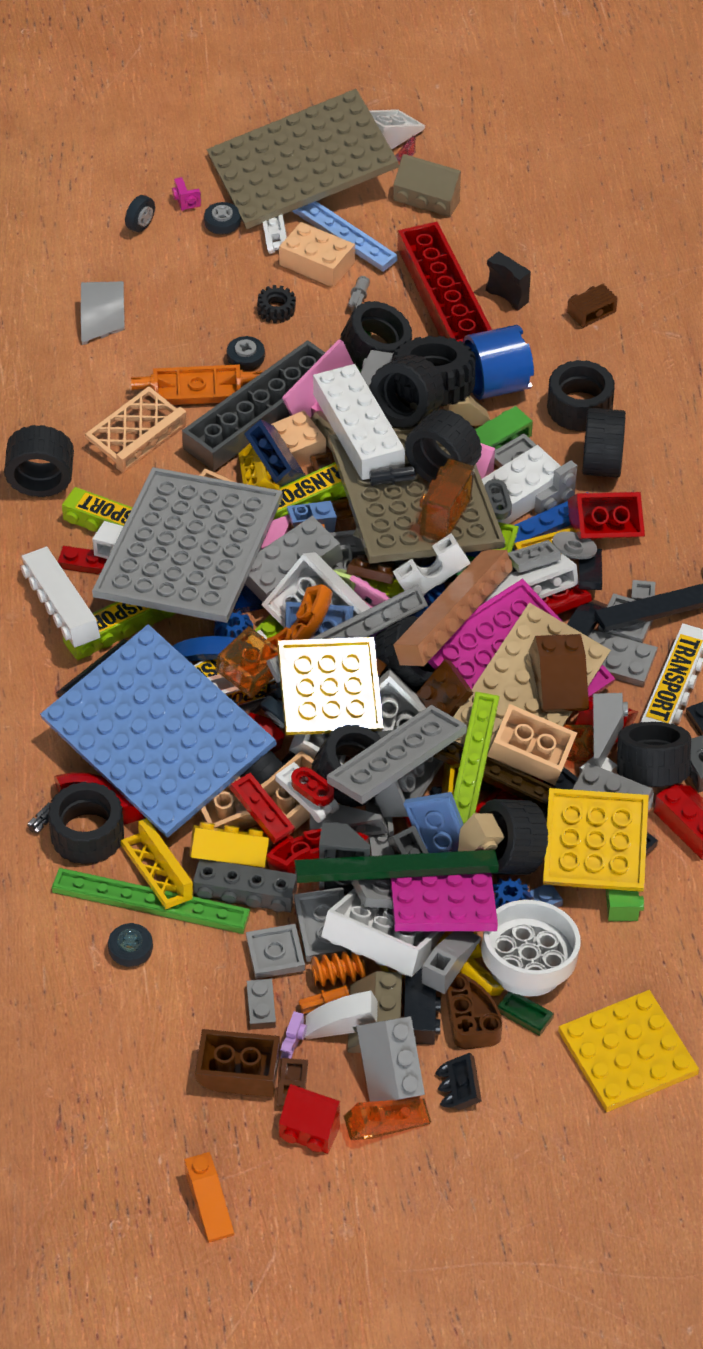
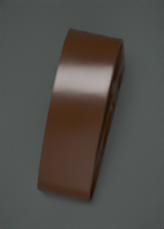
M458 973L446 991V1003L454 1044L461 1049L497 1045L502 1036V1018L496 1003L490 994L476 981L465 974Z

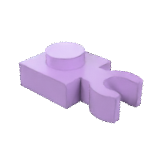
M293 1012L286 1031V1038L280 1049L282 1052L281 1059H292L294 1049L297 1048L299 1040H304L307 1025L304 1024V1014Z

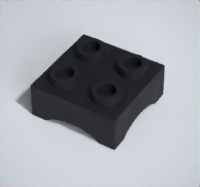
M498 251L487 260L489 279L486 284V291L505 298L512 308L518 311L529 302L531 271Z

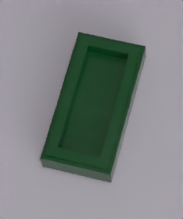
M508 992L497 1006L501 1015L541 1036L554 1018L553 1012L524 996Z

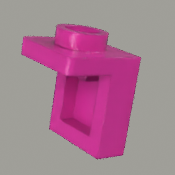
M175 178V187L172 188V195L174 200H178L181 210L200 207V190L193 189L187 191L183 178Z

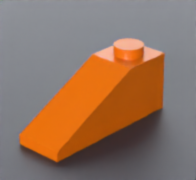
M210 1152L184 1159L185 1176L208 1243L234 1236L233 1226Z

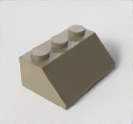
M403 154L394 182L393 200L451 217L460 202L461 171Z
M376 971L351 984L350 995L372 991L378 1001L377 1022L401 1018L402 974L398 972ZM357 1028L355 1033H348V1053H361Z

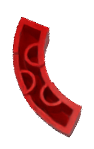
M67 773L54 776L58 793L63 788L80 782L98 783L114 791L121 801L124 825L146 819L103 776L91 773Z
M321 828L305 831L302 836L292 840L287 838L279 843L266 855L269 868L275 871L295 874L294 860L319 859ZM357 832L367 843H369L368 835Z

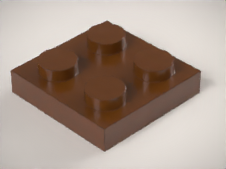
M361 554L348 564L346 574L392 584L396 579L393 571L400 566H395L393 561L369 564L367 556Z
M444 659L416 694L426 708L433 705L454 717L460 706H463L474 692L452 661Z

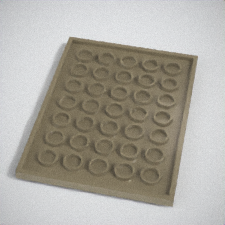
M357 89L207 149L208 155L233 204L239 209L241 220L246 229L400 167L396 156Z
M416 426L393 428L404 448L406 437ZM329 435V445L369 564L437 556L432 545L451 533L464 553L505 547V539L476 464L458 483L450 487H440L431 484L421 478L417 472H415L416 477L414 480L395 482V485L388 483L371 486L370 478L361 479L337 435ZM437 442V444L439 445V447H440L444 452H446L447 454H449V452L447 451V449H446L443 445H441L439 442ZM405 454V467H412Z

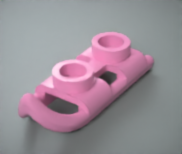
M354 575L350 577V580L356 583L354 591L363 601L366 599V596L372 599L371 604L364 601L370 608L390 599L384 592L371 587L367 581H363Z

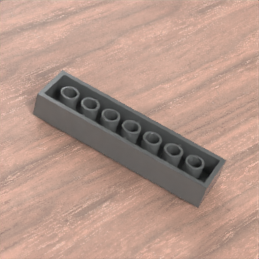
M308 340L184 428L182 430L183 449L214 472L250 443L244 433L260 419L272 424L290 416L282 397L325 352Z

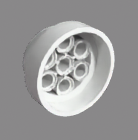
M536 900L513 901L496 909L497 931L483 932L481 953L484 963L492 973V976L504 989L521 996H540L549 993L560 983L568 979L576 967L581 943L579 930L570 916L556 906Z

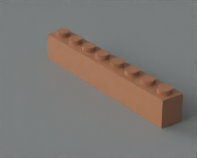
M507 550L481 551L471 564L461 572L393 644L400 665H426L513 570L512 561L509 559Z

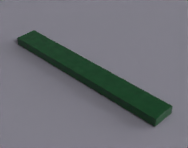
M495 850L294 860L297 883L497 873L499 868Z

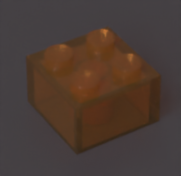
M248 626L218 654L215 671L250 698H253L274 678L266 661L278 655V648Z

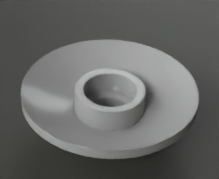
M559 532L552 539V544L561 554L569 559H589L595 556L597 552V546L591 539H579L575 532Z

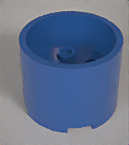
M519 325L474 333L463 338V343L471 348L476 357L475 387L472 393L478 400L523 391L532 387L530 382V376H534L532 353L529 343L526 344L521 336L523 329Z

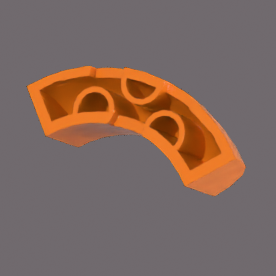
M323 584L306 588L303 601L296 613L297 620L290 628L285 627L278 634L267 638L263 661L278 655V641L308 640L316 634L332 600L333 592L330 588Z

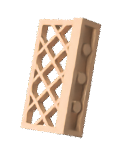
M147 387L85 434V438L116 463V468L124 473L186 425V411L181 407L175 408L151 387ZM149 395L155 400V404L142 403V400ZM130 409H140V415H126V412ZM142 409L155 410V416H142ZM158 410H168L170 414L168 416H158ZM114 421H124V427H110V425ZM126 421H140L139 428H127ZM142 422H155V426L152 428H142ZM98 433H108V439H97L95 435ZM110 433H124V440H110ZM126 433L139 434V438L136 440H126ZM110 445L123 446V450L116 454L110 449Z

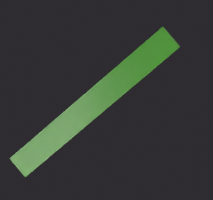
M59 868L52 885L53 893L244 934L250 917V909L193 896L192 900L165 909L150 887ZM165 892L167 899L178 896L174 892Z

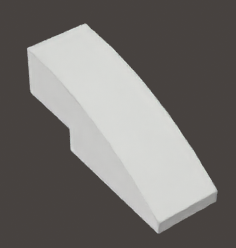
M366 991L341 997L308 1013L305 1024L307 1025L306 1040L355 1033L356 1026L377 1022L378 1001L373 992Z

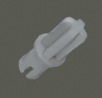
M365 276L358 277L355 287L350 291L351 297L348 307L351 308V311L357 308L367 297L366 291L370 285V280Z

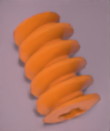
M343 951L341 959H339L336 953H332L330 961L325 954L322 955L321 962L318 961L316 956L311 958V970L315 987L316 982L319 981L324 988L327 979L335 986L337 978H340L342 984H345L347 976L350 977L353 983L356 981L358 974L361 979L366 977L362 955L359 956L351 952V957H349L347 952Z

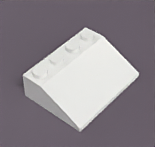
M316 552L303 553L262 603V606L284 628L286 602H302L306 588L320 584L332 590L333 596L330 604L354 606L353 617L370 609L360 596Z
M354 888L328 910L321 937L329 940L334 945H341L352 950L354 954L368 957L379 965H386L397 970L402 975L412 977L422 968L445 931H395L393 910L390 908L370 909L364 907Z

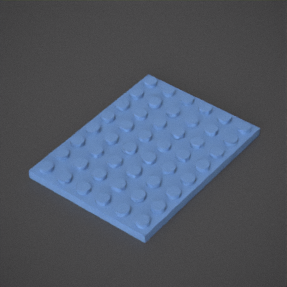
M149 624L40 714L41 718L167 838L276 745V740Z

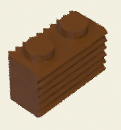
M604 283L596 287L592 286L586 292L579 295L575 294L568 300L567 313L584 328L589 324L591 325L592 322L594 323L599 319L601 320L609 316V314L615 313L618 298L609 288L607 289Z

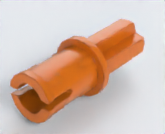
M344 985L343 987L326 992L321 990L319 994L300 999L299 1007L302 1014L310 1013L314 1009L333 1000L349 996L347 986Z

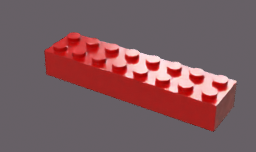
M438 221L398 230L397 249L439 335L463 342V338L466 335L492 330Z

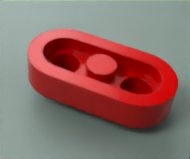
M300 767L293 771L291 775L292 787L313 804L326 806L334 800V787L328 784L327 780L308 767Z

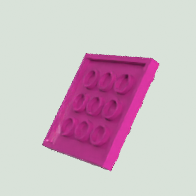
M491 873L390 878L395 931H497L498 921Z

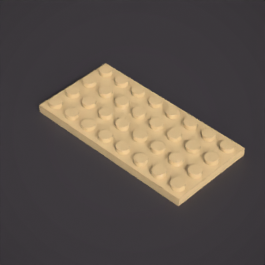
M529 603L472 688L473 695L463 706H460L454 718L466 724L468 730L475 692L500 696L489 750L509 704L563 727L573 711L542 712L529 656V649L534 637L581 634L586 654L588 687L611 650ZM467 733L455 741L464 745ZM520 771V772H522V773H524V774H526V775H528V776H530V777L532 776V775H529V774H527V773H525V772H523V771Z

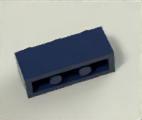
M260 419L244 433L276 484L284 486L306 476L274 425Z

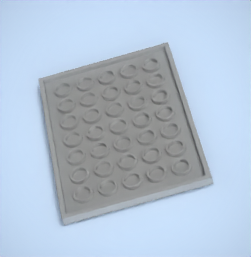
M152 467L92 590L93 597L227 623L283 498L282 491Z

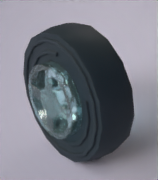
M134 923L123 924L115 928L110 934L108 940L109 954L116 963L122 966H138L146 962L151 956L153 950L152 935L142 925Z

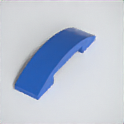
M205 636L181 641L173 645V647L189 662L225 659L228 665L250 663L255 645L251 641L239 638Z

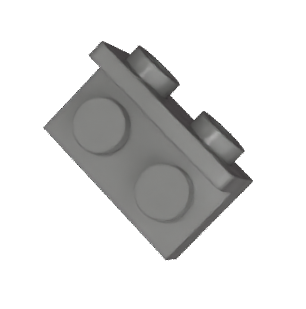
M549 540L508 553L513 569L510 573L516 571L519 573L529 572L533 568L550 565L555 561L561 560V552Z

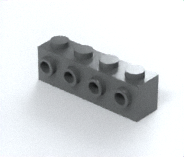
M199 859L193 880V891L195 897L202 899L224 901L228 904L237 903L248 905L252 908L260 907L272 909L276 912L284 911L291 913L294 904V894L297 892L296 874Z

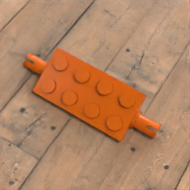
M240 364L153 368L151 376H131L132 391L151 387L172 405L221 403L243 387V385H246L260 375L262 370L243 372V370H240Z

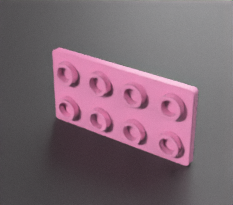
M338 340L282 397L290 415L305 411L311 417L316 411H322L313 395V375L353 364L342 340Z

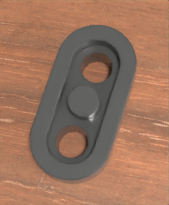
M489 480L484 487L495 516L498 520L506 519L512 513V503L507 486L501 480Z

